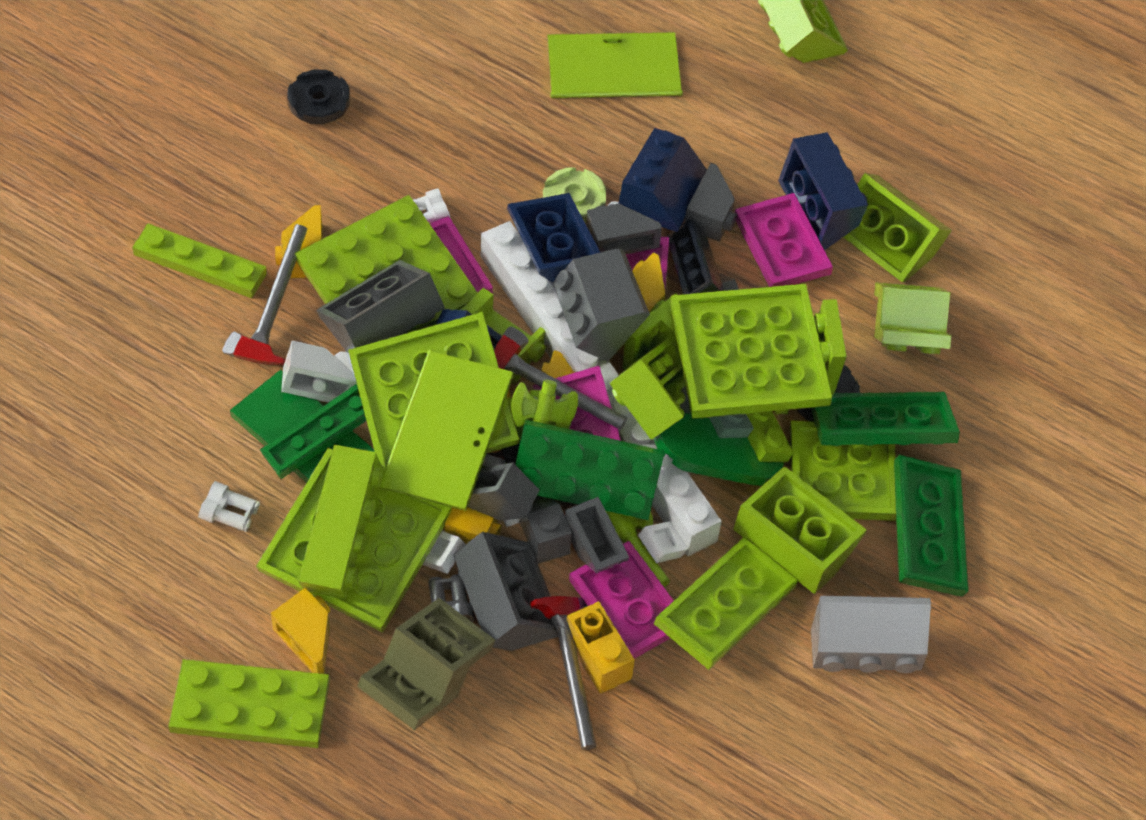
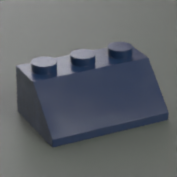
M654 128L622 181L618 204L659 222L663 228L678 233L685 220L686 209L707 169L684 137L666 130Z
M828 132L794 138L792 140L778 182L785 195L795 193L823 249L826 250L860 225L868 206L865 194L858 188L852 171L847 168L840 155L838 146L833 143Z
M570 193L507 204V210L539 275L552 283L556 280L557 275L573 259L600 253Z

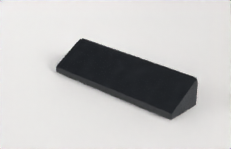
M693 218L681 225L678 233L673 231L667 235L683 294L724 291L707 235Z

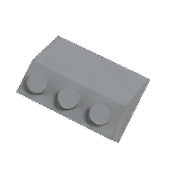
M820 596L811 627L813 668H823L828 672H838L843 669H860L866 673H873L879 670H896L899 673H912L916 670H922L928 654L930 598Z

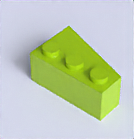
M668 338L609 383L613 388L612 393L615 399L622 406H626L651 440L684 417V411L680 408V404L685 401L686 396L681 392V389L686 384L680 353Z

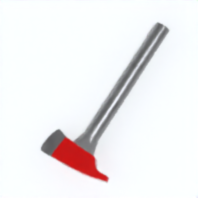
M296 224L293 229L258 328L251 338L242 336L235 331L232 332L222 349L224 354L255 363L284 366L286 359L274 355L269 345V334L297 260L295 253L300 251L308 229L306 227Z
M508 327L494 349L500 369L512 371L514 374L520 375L542 387L545 379L557 382L555 394L559 397H562L563 394H569L571 391H576L579 408L619 430L623 429L627 422V417L525 363L518 354L528 344V338L516 328Z
M550 596L535 599L529 603L531 608L542 611L547 619L552 620L558 632L581 749H593L596 747L575 642L567 622L568 615L587 607V605L579 597Z

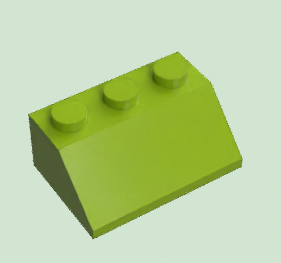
M758 0L759 5L770 18L768 21L770 28L778 35L781 41L779 43L781 51L787 57H794L805 63L843 55L848 51L824 0Z
M864 173L857 186L865 194L868 206L860 225L845 235L844 238L902 283H905L935 256L952 230L879 175Z
M785 466L740 506L733 528L735 532L747 538L814 594L839 571L867 531V529Z

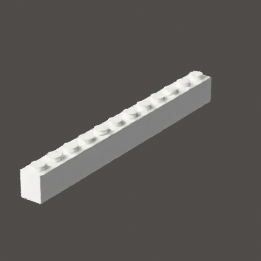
M508 221L481 233L482 260L533 334L540 327L545 329L544 345L549 357H552L554 350L561 352L574 372L600 366L612 410L627 417V422L623 429H618L621 441L657 449L654 438L651 440L626 406H622L615 399L612 393L613 388L609 383L619 375L611 363L576 348L553 283L539 275L520 234L512 223ZM666 454L663 458L652 506L663 522H671L688 548L685 552L688 557L718 541L722 521L688 472L678 469L671 464L673 459Z

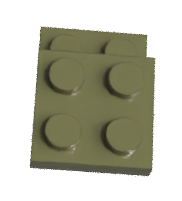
M438 598L396 628L384 660L363 674L357 687L410 728L416 730L458 697L470 666L490 652L496 640L442 599Z

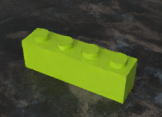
M334 445L298 580L303 589L306 588L312 593L342 599L347 598L349 589H354L358 577V568L355 567L357 555L363 554L367 541V534L363 533L366 520H372L375 511V499H372L375 486L380 487L384 475V466L381 465L376 452Z

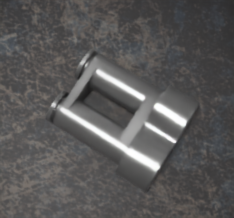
M459 574L453 575L448 579L440 577L429 579L431 603L438 598L446 602L444 590L451 589L453 601H447L446 603L473 623V609L471 604L468 603L466 588Z

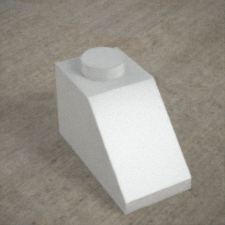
M292 340L283 366L281 392L330 402L357 384L354 373L326 348Z

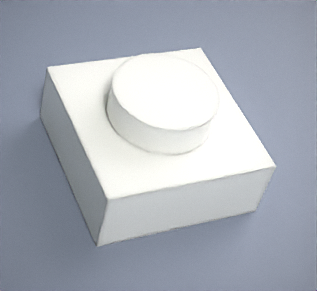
M670 521L645 526L638 535L656 563L681 558L688 550Z
M442 531L422 565L448 574L455 563L453 555L466 544L460 537Z

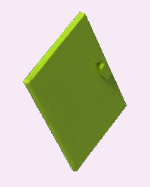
M675 32L548 34L551 98L683 95Z
M428 350L379 488L466 511L514 373Z

